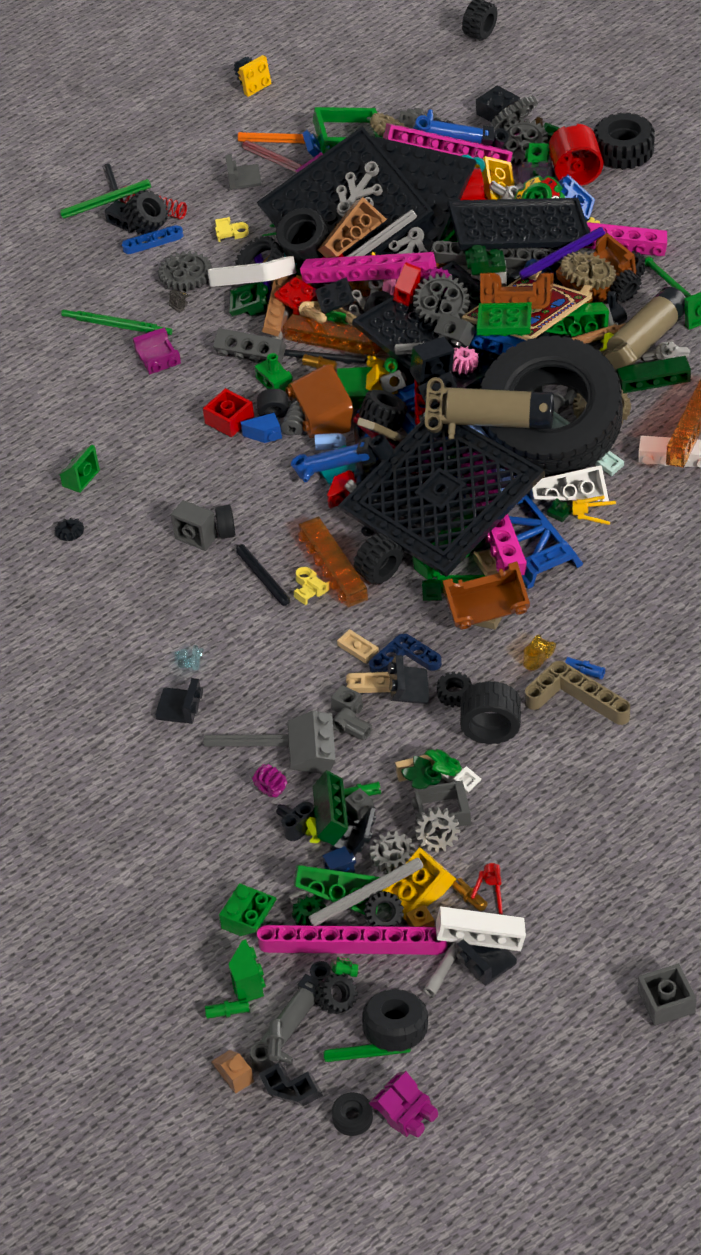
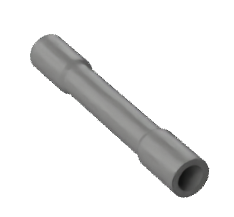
M456 942L451 944L435 973L432 974L423 989L425 994L434 997L439 990L444 977L457 957Z

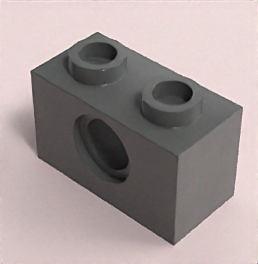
M442 313L434 329V332L439 335L438 338L445 337L447 341H451L457 347L461 345L469 347L477 331V328L469 321L446 313Z

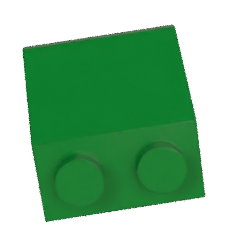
M90 445L80 451L68 466L61 471L62 487L81 493L100 471L95 445Z

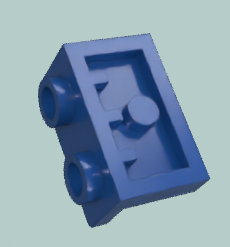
M308 130L303 132L308 152L313 157L320 154L321 148L317 136L314 133L311 134Z

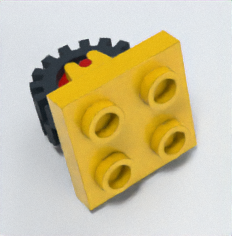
M262 55L253 61L249 57H244L235 62V75L238 76L237 79L240 80L244 95L247 97L272 84L266 56Z

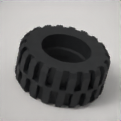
M627 112L626 114H611L599 121L593 132L599 145L603 163L607 167L612 166L614 169L621 168V170L626 168L633 169L635 166H642L654 154L655 130L645 117Z

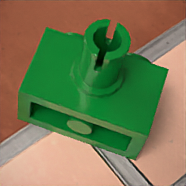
M276 353L269 354L267 360L254 366L256 379L267 389L274 388L285 392L286 387L293 380L291 373L286 371L278 362V355Z

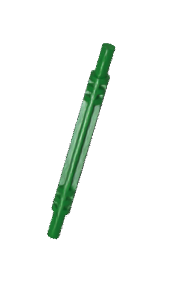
M62 310L61 312L62 316L75 318L77 321L146 333L164 328L157 326V324L84 311ZM165 327L167 335H172V328Z

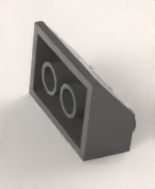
M311 711L288 720L290 769L323 774L326 770L331 771L336 760L332 713Z

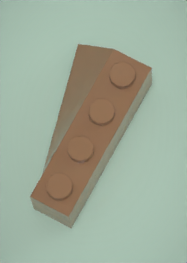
M362 197L354 202L319 247L318 251L326 258L338 257L387 219Z

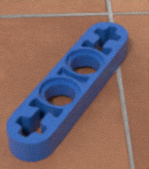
M175 225L127 239L122 242L123 252L133 254L177 241L183 237V229L181 226Z

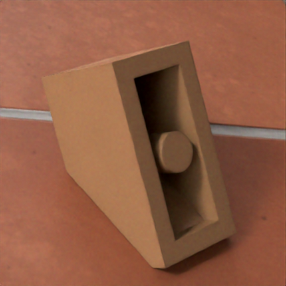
M228 1050L211 1061L235 1094L254 1082L252 1069L237 1052Z

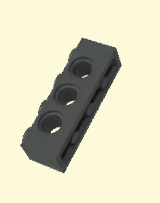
M218 328L213 348L221 356L233 355L237 359L249 358L250 361L257 363L267 360L269 354L276 353L278 355V362L281 364L287 345L281 339ZM237 342L234 347H230L232 343ZM252 345L250 350H246L248 346ZM269 348L266 353H262L264 349Z

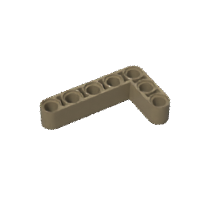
M563 661L553 662L525 689V704L531 710L541 708L561 689L618 725H624L630 720V703Z

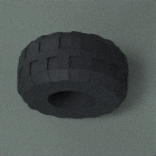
M391 989L381 991L379 994L371 997L363 1008V1033L367 1040L379 1049L389 1052H401L411 1049L420 1043L427 1033L428 1011L426 1005L419 997L406 990Z

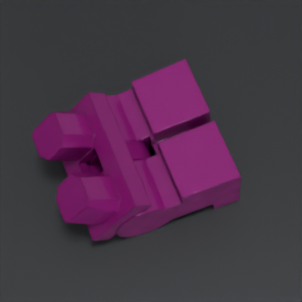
M407 1071L396 1073L384 1086L385 1089H381L369 1104L374 1110L377 1109L384 1116L393 1129L401 1132L405 1137L411 1134L419 1138L425 1130L424 1124L421 1121L425 1118L433 1122L438 1117V1111L431 1104L429 1096L423 1094L417 1088L418 1085Z

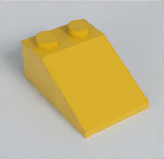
M484 156L482 159L485 162V168L481 172L484 182V193L489 200L499 199V194L489 189V184L495 181L503 187L506 185L509 187L515 186L511 162Z
M420 847L406 863L415 858H420L423 868L382 890L395 894L402 901L401 905L404 907L402 913H404L403 918L405 920L407 912L424 904L426 907L443 896L454 881L457 880Z

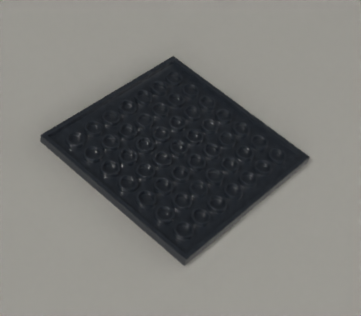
M363 126L257 201L258 206L276 229L278 223L290 211L310 208L321 215L331 233L343 218L337 212L340 198L336 188L339 185H344L347 189L346 199L348 200L351 194L345 175L348 172H353L356 176L355 185L357 187L366 174L365 165L370 161L376 162L379 172L376 176L371 177L364 189L379 184L383 192L378 196L370 194L363 198L370 197L374 203L373 207L387 220L342 253L344 257L348 256L410 210L416 213L417 218L365 256L371 255L372 252L375 255L379 254L389 247L393 240L397 241L407 234L410 229L418 226L434 214L429 205ZM316 229L300 231L295 235L291 244H302L309 241L314 236Z
M371 136L433 210L434 214L416 226L423 230V245L428 252H431L433 243L443 240L450 225L451 217L447 206L448 201L461 200L476 166V160ZM408 233L405 234V235H404L403 237H401L400 239H398L397 241H399V240H401L402 238L406 237V236L408 235ZM408 244L400 247L396 252L387 247L377 255L397 254L405 250ZM415 246L414 253H418L419 250L417 246Z
M454 261L442 267V270H448V273L452 275V280L458 278V284L463 282V288H467L466 294H469L468 300L470 301L469 306H467L468 312L481 303L480 281L473 279L469 272ZM443 293L441 301L438 302V308L435 313H438L445 293ZM394 296L353 319L352 325L409 371L412 354L396 355L394 351L395 345L424 343L439 337L434 332L437 323H434L433 326H431V321L424 323L425 317L419 318L420 313H415L416 307H413V302L406 306L393 300ZM431 303L426 304L427 306H430V307H431V306H434V305L431 304ZM448 309L443 310L444 312H450ZM543 332L542 334L537 336L536 339H539V337L543 336L549 337V334L547 332ZM448 341L449 344L452 346L453 349H454V348H458V349L460 348V347H457V346L453 345V344L451 343V341ZM469 346V349H474L475 353L478 354V367L473 373L468 372L467 375L464 373L459 375L458 372L452 371L458 387L470 389L482 382L487 370L490 369L491 364L495 360L497 361V358L500 356L499 354Z

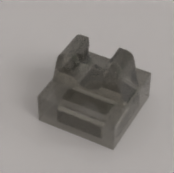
M171 290L169 306L179 313L183 312L185 305L188 304L185 299L189 297V294L185 291Z

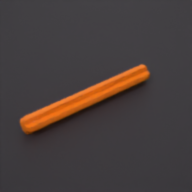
M239 132L237 136L239 142L248 140L251 142L305 144L303 134Z

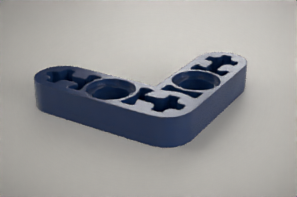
M408 634L398 635L369 661L371 673L386 672L388 670L389 662H392L395 657L386 656L389 652H394L396 655H406L430 671L438 670L442 665L439 653ZM421 650L423 651V653L421 655L414 654V651Z

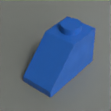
M275 413L240 422L244 437L263 443L282 439L281 427Z

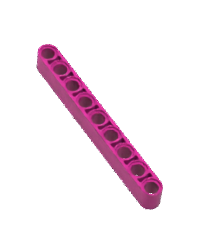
M266 925L260 927L257 931L259 948L266 953L440 955L445 953L448 947L447 941L437 940L436 927Z

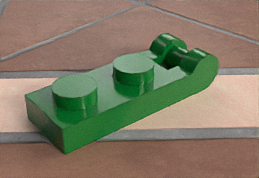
M337 956V960L331 959L330 967L334 974H346L351 977H357L358 964H353L350 958Z

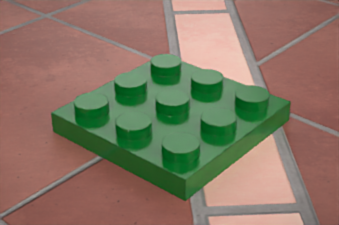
M532 302L479 303L477 335L507 336L517 334L524 336L530 334Z

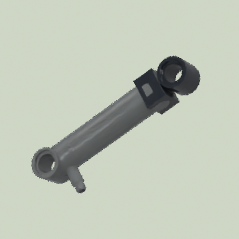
M318 961L311 965L310 975L305 974L297 984L298 990L277 1017L281 1022H284L282 1034L284 1043L281 1045V1049L313 1005H318L317 1002L320 1001L319 998L316 999L318 994L316 987H319L318 982L332 974L331 967L327 962ZM269 1029L260 1042L255 1043L250 1049L252 1066L259 1072H263L273 1066V1061L268 1059L269 1044L267 1043V1037L269 1036ZM281 1051L280 1061L291 1064L293 1058Z

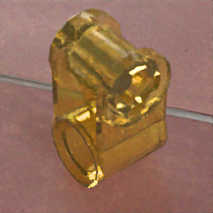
M539 634L536 635L524 649V667L530 671L540 668L547 658L554 653L556 643L542 639V636Z

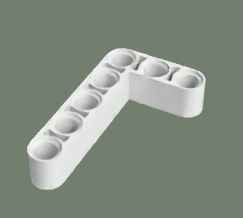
M294 256L283 257L265 263L219 267L207 270L210 287L264 282L297 273Z

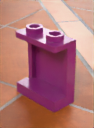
M165 327L133 338L135 351L149 375L181 364L179 351L175 350L170 343Z

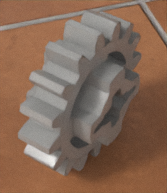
M439 807L434 812L431 808H428L429 813L425 814L422 812L423 819L416 820L420 825L414 828L418 832L416 838L421 840L420 845L422 847L426 845L428 851L432 847L436 853H438L439 848L446 851L447 845L454 846L452 840L458 841V836L455 834L460 833L459 827H456L459 825L458 819L454 820V813L448 815L449 811L447 808L443 812H441ZM436 827H439V832L435 831Z
M395 831L394 835L387 832L385 837L380 834L379 840L374 839V845L370 846V856L374 866H379L380 871L386 868L388 873L404 865L415 853V845L412 844V839H406V834L398 836V831Z

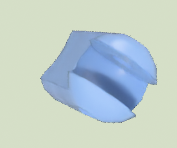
M341 433L315 434V450L338 449L346 445V438Z

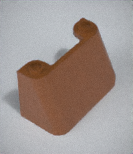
M608 233L597 239L596 251L593 254L595 257L600 255V259L605 258V262H611L610 265L614 266V270H616L614 280L617 279V276H620L621 272L624 273L625 270H631L636 274L635 256L632 252ZM559 267L556 271V277L566 288L580 292L583 288L582 285L576 286L577 283H570L571 279L566 280V276L562 275L561 267ZM605 286V289L599 287L598 290L592 287V290H589V292H592V299L586 303H597L606 299L607 292L611 289L610 286L609 288Z
M480 273V302H532V309L546 308L551 301L554 273L538 275L536 282H533V287H502L501 277L497 273Z
M331 364L323 365L288 384L285 393L291 401L295 398L297 399L305 414L303 430L307 432L309 438H315V434H342L350 432L353 405Z
M517 561L509 563V568L504 572L503 569H499V573L466 582H462L461 579L458 580V583H454L453 579L443 581L445 598L456 627L463 630L477 623L515 613L516 615H521L527 612V609L530 607V601Z

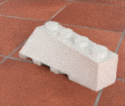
M602 465L544 477L529 491L531 499L555 500L558 498L559 500H577L605 496V499L598 501H609Z

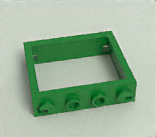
M314 107L313 124L321 152L323 154L346 138L328 137L324 122L370 123V119H367V117H372L374 113H377L376 108ZM374 131L375 137L383 138Z

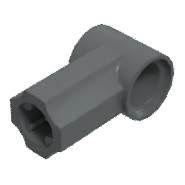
M343 707L333 718L334 730L339 731V733L347 732L361 740H366L373 730L371 724L357 718L354 712L346 707Z

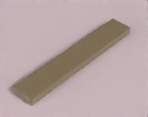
M363 418L358 419L357 424L377 434H383L390 440L400 443L405 438V436Z

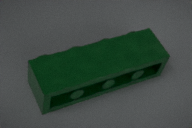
M686 356L629 365L617 369L623 394L691 382V368Z
M326 770L312 786L317 837L321 841L328 842L334 846L348 830L343 778Z

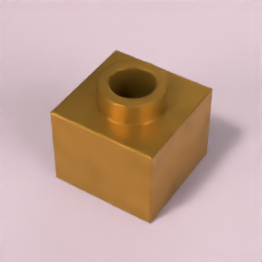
M425 904L406 913V922L409 927H435V920Z

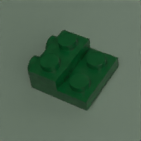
M474 245L472 248H468V251H465L467 269H471L472 275L506 272L503 250L493 249L486 252L485 246Z
M254 282L230 290L229 312L232 317L247 311L250 316L266 311V306H268V299L266 297L269 294L268 287L262 282Z

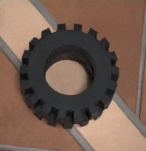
M472 0L463 16V33L480 41L487 39L496 25L498 15L496 5L484 0Z
M141 190L125 204L124 218L127 219V224H130V228L132 230L135 229V232L141 233V235L157 231L166 223L168 219L167 214L169 213L164 200L160 199L158 194L155 195L153 191L148 192V190Z
M376 389L369 390L359 410V416L396 432L402 425L408 407L402 399L390 392Z
M375 534L368 538L357 551L354 559V569L371 584L381 585L383 582L388 581L401 565V560L403 559L402 547L385 534Z

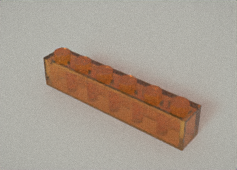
M292 314L283 326L286 340L370 356H376L381 349L357 328L349 324L327 320L321 324L310 317Z
M318 516L300 523L299 540L301 543L304 542L306 544L307 552L309 555H313L316 566L321 567L324 578L329 579L332 590L337 591L340 602H344L347 608L368 600L366 585L320 517Z

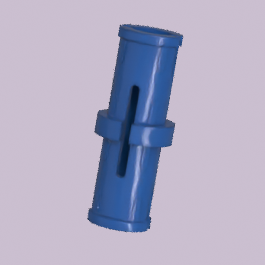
M567 657L565 663L585 675L601 680L604 677L605 667L590 664L589 661H580L571 657Z

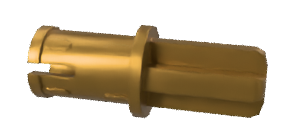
M305 354L302 359V364L319 368L323 365L331 364L335 370L337 367L336 361L324 359L322 356L314 357Z
M462 878L457 879L460 884L454 881L452 888L463 897L465 902H469L479 912L486 909L488 903L478 893L474 899H471L474 888H471Z

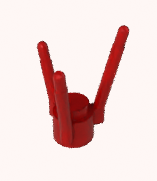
M489 863L484 866V871H479V877L472 891L471 899L475 898L484 879L488 885H495L499 915H503L500 885L502 884L500 866L495 863Z

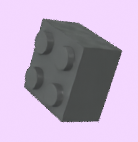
M182 500L171 513L176 540L206 551L217 538L214 512Z
M679 963L638 976L637 991L654 1026L696 1012V996Z

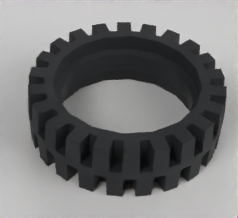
M260 236V239L257 237L254 239V242L251 240L248 246H244V250H240L241 255H237L236 258L238 260L235 261V266L250 264L257 255L267 250H271V253L266 262L283 258L284 251L272 237Z

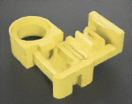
M230 217L215 220L218 242H221L220 239L234 237L239 239L249 234L248 225L244 222L231 225ZM245 229L244 232H238L237 230Z
M300 567L296 570V582L302 588L294 590V598L304 605H307L308 599L314 595L320 597L329 590V581L325 583L317 578V573L312 569ZM306 574L308 577H300V575Z

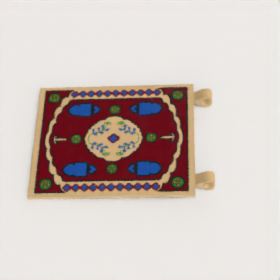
M542 271L525 280H522L520 277L507 287H533V282H536L538 275ZM553 284L551 301L548 307L532 309L531 333L524 336L517 334L511 336L524 340L536 338L592 299V292H589L592 286L584 285L579 292ZM479 305L463 315L462 319L477 324Z

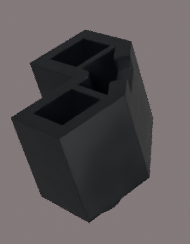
M279 1063L259 1073L267 1092L276 1099L306 1106L323 1096L314 1076L308 1071L292 1081L285 1068Z

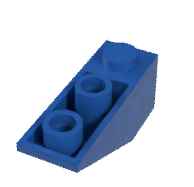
M476 331L469 346L501 355L503 352L506 353V350L512 346L515 347L516 344L523 341L526 342V340L511 335L482 336L477 335Z

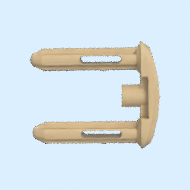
M304 301L300 304L299 313L301 316L310 317L321 324L326 322L327 316L322 313L318 301ZM344 307L334 310L345 313L346 318L344 321L351 325L353 319L357 318L356 315L345 310Z

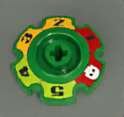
M536 176L524 183V188L517 191L514 199L565 198V195L561 192L563 190L562 186L553 177L546 176L543 179L541 176Z

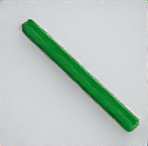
M149 179L62 209L60 211L63 219L136 194L141 190L150 189L151 183Z

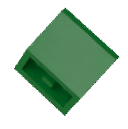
M239 883L219 914L221 929L239 936L257 932L276 902V897Z
M246 939L242 940L228 966L237 1000L248 998L249 1002L263 997V988L266 985L263 979L264 973L261 964L256 962L257 956L254 947H249Z

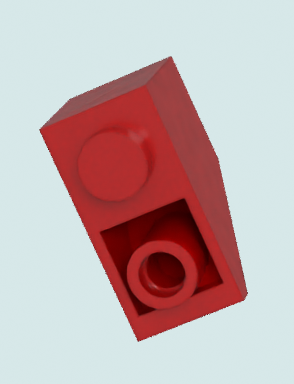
M407 262L404 264L395 285L393 300L409 306L414 301L413 295H415V289H418V283H420L421 268Z
M351 470L334 477L327 494L328 507L330 509L338 506L350 494L345 488L346 483L349 480H353L356 483Z

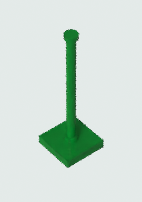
M647 256L645 258V266H649L671 287L677 288L686 296L684 304L685 326L687 329L691 330L701 326V292L691 295L653 262V258Z

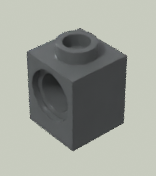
M396 370L393 373L390 372L380 376L379 382L383 391L392 393L406 387L405 382H407L404 372ZM393 376L398 379V383L395 386H391L389 382Z
M341 685L331 697L332 710L339 712L343 707L352 710L354 714H359L363 708L361 693Z
M361 788L345 798L347 815L359 821L371 806L374 807L373 799Z

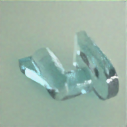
M193 645L192 657L190 659H187L188 650L181 649L176 651L175 655L178 659V666L180 668L192 667L193 670H199L201 655L204 649Z

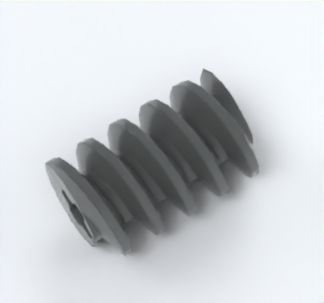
M296 398L292 400L281 425L282 432L290 436L302 434L303 421H305V414Z

